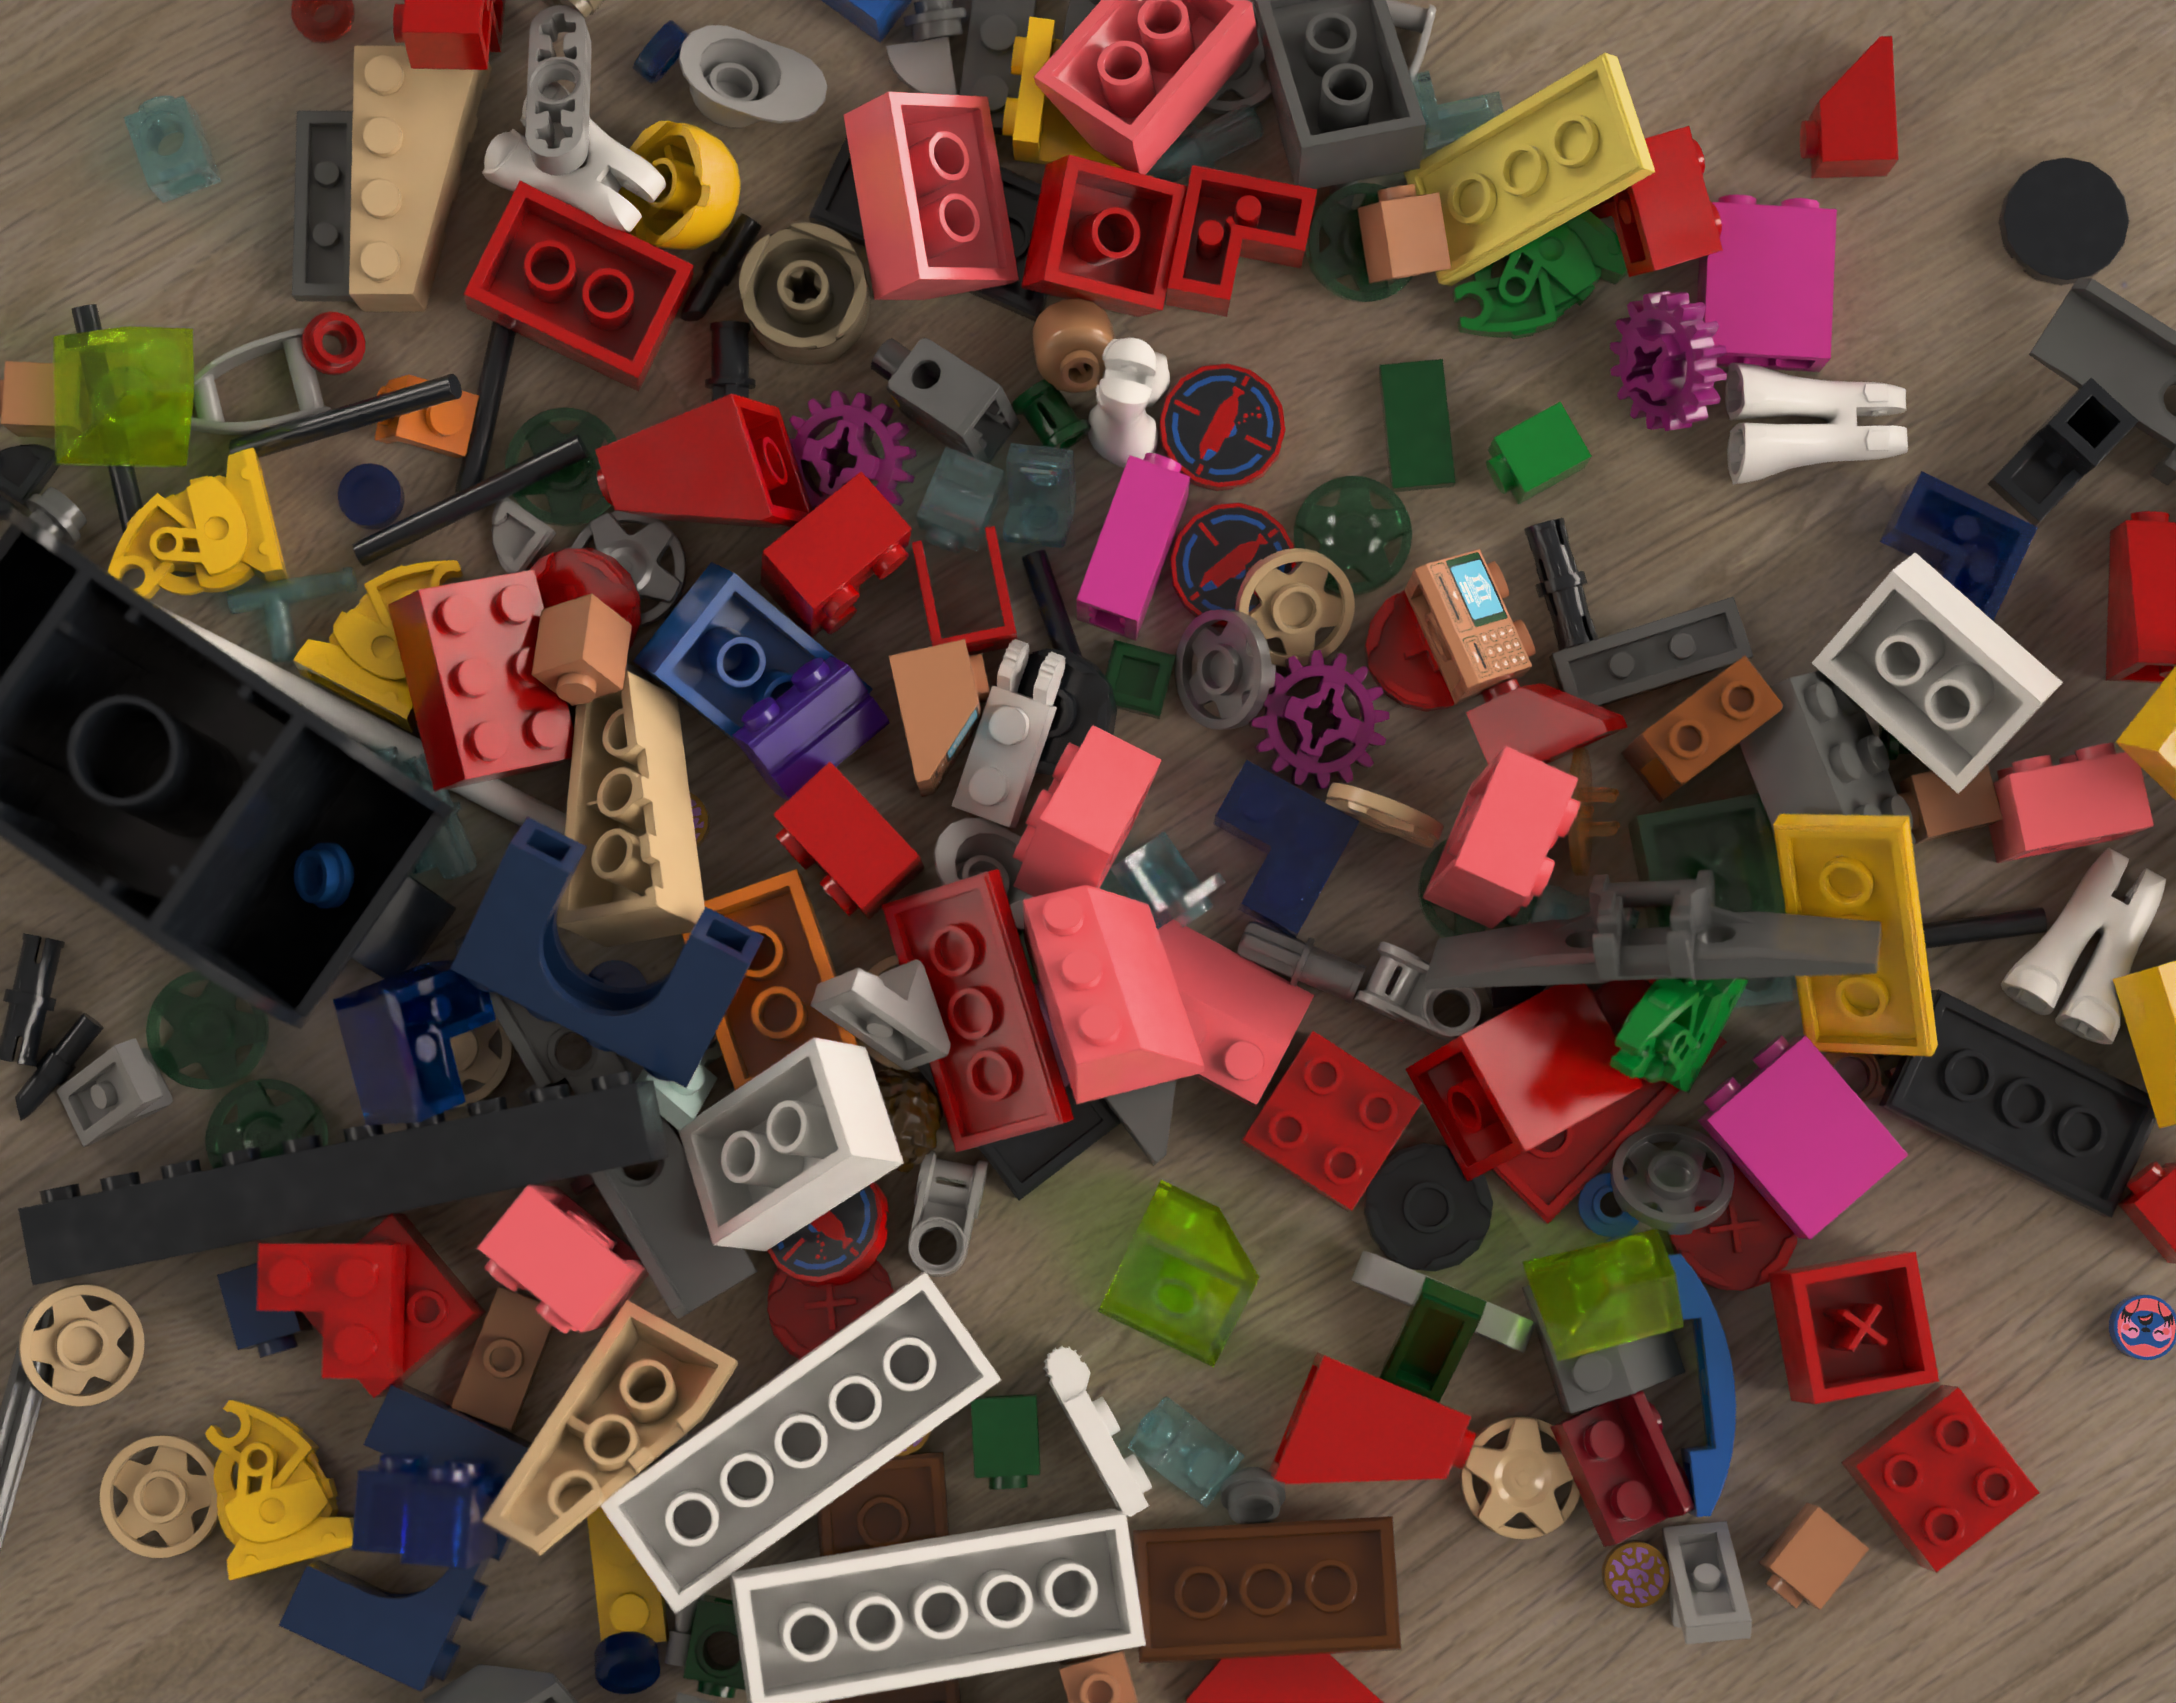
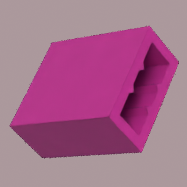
M1725 195L1718 198V202L1712 203L1716 206L1721 218L1722 232L1720 241L1723 251L1699 258L1697 302H1703L1706 305L1702 320L1704 323L1717 321L1719 325L1716 334L1712 337L1714 344L1726 347V353L1717 358V366L1729 367L1731 363H1746L1772 370L1820 372L1831 359L1837 209L1819 208L1818 201L1807 198L1786 199L1781 202V206L1756 205V198L1748 195Z
M1146 453L1143 460L1129 455L1076 599L1077 620L1126 638L1137 640L1188 500L1190 476L1180 473L1182 466L1178 462L1155 453Z
M1779 1035L1752 1058L1758 1068L1739 1084L1734 1077H1730L1704 1099L1703 1102L1710 1110L1697 1121L1724 1150L1794 1234L1800 1239L1810 1240L1906 1158L1908 1154L1806 1035L1793 1037L1789 1042L1783 1035Z

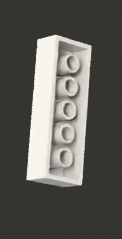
M923 1271L640 1472L600 1506L676 1614L1001 1381V1378L930 1277Z
M1114 1508L734 1571L729 1575L747 1703H816L1146 1645L1126 1513Z

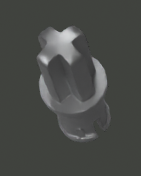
M1256 921L1250 922L1246 926L1238 945L1237 953L1241 957L1291 977V985L1296 986L1298 981L1344 999L1349 1004L1352 1003L1366 969L1364 965H1357L1313 946L1315 942L1313 938L1309 937L1306 943Z

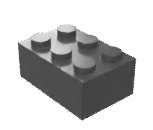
M1821 671L1790 677L1769 686L1782 702V710L1741 740L1739 744L1773 830V824L1779 814L1909 816L1912 844L1917 843L1911 830L1913 828L1911 810L1906 801L1896 792L1888 771V752L1883 742L1873 734L1864 709Z

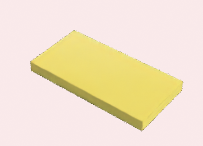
M1608 53L1600 55L1424 158L1420 162V169L1404 171L1407 185L1415 184L1417 196L1438 192L1440 194L1451 269L1438 271L1435 274L1438 283L1447 286L1455 285L1655 173L1618 58Z

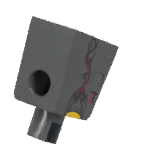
M924 337L919 340L912 351L895 339L890 338L880 346L872 359L871 369L888 380L886 388L899 410L907 418L981 472L986 469L1020 424L1001 385L928 338Z

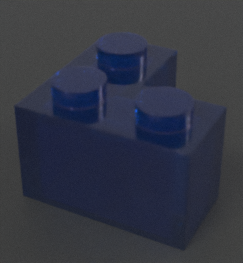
M1921 471L1906 485L1879 542L1908 556L1917 553L1994 621L2038 527Z
M1248 760L1245 761L1213 822L1214 825L1268 854L1238 910L1279 932L1296 938L1359 824L1358 820Z
M454 960L427 962L333 999L366 1125L418 1123L466 1102L450 1039L496 1020L489 992L474 987L466 977L450 970Z
M383 1454L380 1455L379 1464L358 1470L352 1550L401 1554V1563L464 1569H468L497 1554L499 1533L484 1525L482 1520L502 1491L503 1474L484 1473V1462L449 1459L445 1460L444 1465L419 1468L420 1457Z

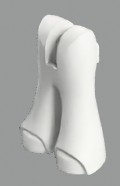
M557 81L547 85L542 93L544 97L552 100L562 99L571 94ZM527 97L524 100L522 117L520 119L525 128ZM590 117L589 149L587 158L581 165L583 168H578L565 175H550L542 172L533 162L526 138L512 129L511 132H503L497 135L491 141L486 150L484 170L482 172L488 181L501 188L514 192L519 181H522L594 216L598 221L611 228L626 232L632 231L642 218V215L635 206L617 193L620 188L624 187L640 198L653 203L666 187L664 177L652 164L606 134ZM552 122L555 129L554 143L548 148L555 149L560 147L561 139L566 137L561 123Z
M1133 337L1113 339L1106 346L1102 355L1105 365L1103 378L1100 379L1099 385L1095 388L1098 404L1090 410L1088 422L1091 425L1088 438L1093 448L1103 458L1125 468L1129 455L1143 460L1146 453H1155L1158 446L1159 433L1154 418L1146 414L1145 408L1153 407L1158 400L1167 394L1170 386V373L1166 356L1154 352L1147 342Z
M1731 363L1729 365L1725 391L1729 420L1775 416H1808L1824 419L1828 423L1736 424L1730 431L1727 449L1728 469L1732 478V484L1757 481L1788 469L1811 464L1884 459L1901 455L1908 451L1906 427L1882 425L1857 426V416L1875 417L1905 412L1906 389L1878 382L1830 381L1787 375L1754 364Z
M2107 848L2092 864L2048 932L2029 952L2015 963L2001 982L2002 990L2017 1003L2039 1015L2052 1013L2076 961L2090 938L2098 931L2101 934V938L2082 975L2055 1018V1022L2058 1026L2081 1038L2100 1044H2113L2120 1027L2122 1008L2113 979L2130 973L2137 951L2160 905L2166 884V878L2145 868L2124 896L2126 897L2124 902L2112 897L2113 891H2117L2129 858L2111 848Z

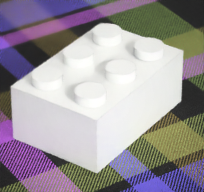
M1917 553L1911 555L1890 572L1812 662L1816 668L1958 794L1987 766L2063 683Z
M812 1038L696 1116L691 1123L679 1131L713 1245L767 1251L903 1164L866 1047L819 1038Z

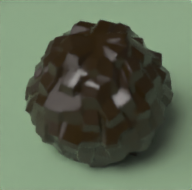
M891 1067L888 1070L882 1069L875 1074L903 1160V1164L895 1169L908 1173L916 1164L920 1165L932 1149L937 1148L936 1132L940 1128L943 1112L938 1095L931 1084L922 1081L918 1077L913 1078L904 1069L897 1070Z

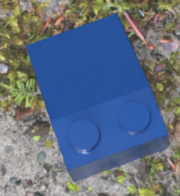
M711 562L633 662L737 744L732 735L744 726L741 719L750 707L765 698L772 697L774 700L778 699L794 686L791 678L805 663L819 657L825 661L830 656H834L734 572ZM858 677L868 690V693H870L873 688Z

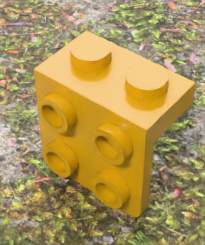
M1030 17L1027 37L1015 36L1011 74L1021 75L1019 97H1007L1003 119L1002 135L1013 137L1014 160L1048 164L1066 155H1073L1122 168L1093 149L1035 84L1034 76L1060 48L1062 40L1055 39V20Z

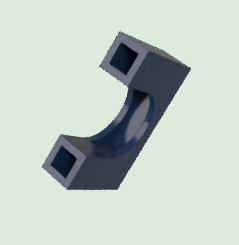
M527 817L511 840L450 970L466 977L474 987L482 991L496 992L524 1006L537 1019L546 1022H556L584 1036L589 1044L599 1050L615 1052L643 1066L647 1073L659 1080L673 1081L687 1088L764 936L705 907L675 966L661 979L645 986L624 988L610 986L589 977L570 960L561 945L557 931L559 904L587 846Z
M399 1383L390 1386L363 1445L427 1474L445 1489L453 1501L459 1520V1543L454 1559L445 1574L428 1589L412 1593L387 1591L325 1562L316 1561L306 1566L279 1626L421 1692L432 1685L435 1678L444 1682L449 1675L461 1648V1645L452 1642L462 1618L472 1621L486 1596L489 1586L480 1582L490 1558L500 1561L511 1542V1539L484 1525L482 1520L529 1450L532 1442L489 1422L451 1408L450 1404L409 1385Z

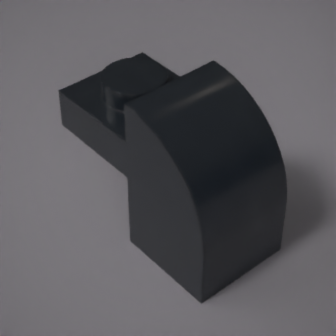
M2091 377L2051 415L1987 484L2034 527L2043 520L2083 476L2103 460L2139 421Z

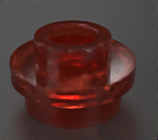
M293 0L291 16L294 25L305 38L317 43H330L342 38L350 30L355 18V7L352 0ZM322 5H331L335 8V12L330 20L326 22L314 20V13L317 8Z

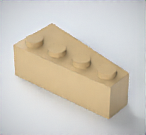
M354 46L349 295L363 312L426 311L446 238L444 231L452 202H456L462 180L460 173L468 143H472L478 117L476 114L483 89L487 88L492 70L489 61L488 70L411 69L405 46Z
M629 671L625 672L622 691L596 698L589 703L576 705L565 836L587 846L561 899L557 912V926L606 947L692 932L705 908L677 696Z

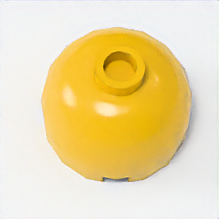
M658 121L643 130L629 149L647 160L658 170L665 179L666 187L653 203L640 198L624 187L620 188L618 193L635 206L642 215V218L629 233L658 248L695 250L719 238L731 223L739 204L740 176L738 165L730 150L720 139L711 133L687 123Z

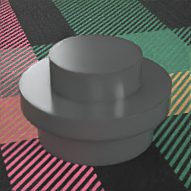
M923 0L914 2L916 14L903 17L905 27L912 28L913 41L916 42L963 34L961 19L967 16L965 7L953 8L951 0Z
M49 487L42 495L34 493L26 501L32 513L28 518L71 546H74L81 539L79 530L87 523V520L80 509L63 493L53 487Z
M1247 1467L1229 1476L1222 1483L1220 1489L1221 1502L1228 1510L1230 1518L1239 1524L1269 1523L1279 1515L1280 1506L1285 1501L1284 1483L1273 1479L1270 1475L1271 1472L1263 1468Z

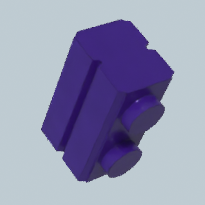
M832 656L825 661L821 657L815 658L801 666L791 678L794 686L776 700L772 697L765 698L750 707L741 719L744 726L732 735L769 787L787 801L827 763L831 762L835 767L838 766L890 723L853 669L847 663Z

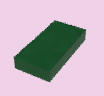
M1443 359L1380 365L1379 379L1391 493L1454 487L1456 481Z
M1425 1277L1384 1362L1380 1379L1440 1402L1483 1316L1487 1301Z

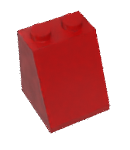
M732 393L595 449L601 467L597 471L599 488L606 501L613 505L614 510L668 521L779 529L792 528L813 511L779 407Z
M2141 511L2131 513L2130 520H2125L2110 531L2106 681L2162 684L2176 666V522H2170V514L2165 512Z
M1587 984L1554 985L1464 1033L1405 1069L1467 1181L1528 1151L1643 1086L1641 1080L1636 1076L1630 1078L1610 1066L1611 1058L1621 1048L1615 1045L1616 1036L1603 1015L1600 999Z
M1317 1352L1269 1472H1271L1270 1475L1273 1479L1284 1484L1447 1479L1452 1466L1460 1470L1463 1469L1473 1447L1476 1433L1467 1429L1471 1420L1470 1416Z

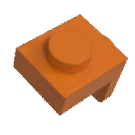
M410 374L389 380L386 386L381 387L376 396L429 380ZM462 391L461 398L379 422L376 428L375 440L386 444L399 441L453 458L465 457L479 396Z

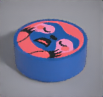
M2151 1295L2127 1297L2119 1302L2111 1313L2109 1319L2110 1337L2116 1348L2128 1357L2141 1360L2160 1358L2167 1354L2176 1343V1314L2167 1302Z

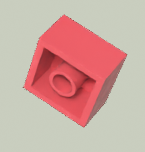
M1094 725L1090 728L1080 747L1069 742L1052 775L1054 778L1048 791L1045 789L1041 791L1027 818L1026 824L1028 826L1013 854V858L1022 862L1013 886L1033 897L1083 885L1100 889L1133 828L1162 760Z
M2105 743L2076 750L2074 755L2060 758V765L2053 766L2051 756L2044 755L2011 763L2012 767L1998 770L1999 780L1994 782L1993 785L2003 819L1989 826L1996 862H2008L2120 840L2153 827L2154 823L2141 767L2126 752L2116 753L2114 743Z

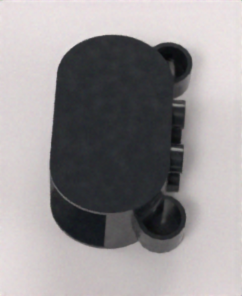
M11 507L4 518L12 524L0 539V837L188 966L256 1008L293 1027L303 1028L351 958L388 982L401 988L457 909L409 875L455 809ZM319 843H336L344 849L353 865L354 883L349 896L341 906L336 908H320L314 903L306 902L299 895L294 881V868L298 857L304 851L310 850Z

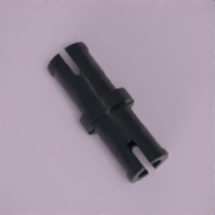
M1564 518L1549 520L1525 528V535L1533 553L1540 581L1535 587L1538 597L1545 598L1554 626L1558 650L1561 651L1599 639L1589 613L1583 585L1587 584L1585 572H1578L1568 540L1569 537Z
M23 933V943L13 989H6L3 998L4 1002H9L0 1039V1060L14 1062L19 1037H22L23 1040L17 1063L36 1067L47 1010L54 1012L56 999L50 998L61 949L64 948L65 942L46 938L41 961L37 964L42 937Z

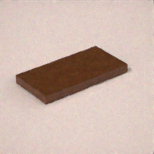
M944 1451L895 1456L819 1510L817 1517L820 1557L949 1536ZM959 1678L829 1701L830 1703H961Z
M1392 1516L1133 1530L1135 1578L1146 1644L1139 1646V1662L1141 1664L1401 1650Z

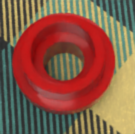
M325 312L317 315L306 325L301 338V347L306 360L313 368L327 375L348 373L360 363L365 353L366 343L362 329L351 317L340 312ZM332 335L336 337L342 346L341 353L338 355L328 353L322 344L323 336Z

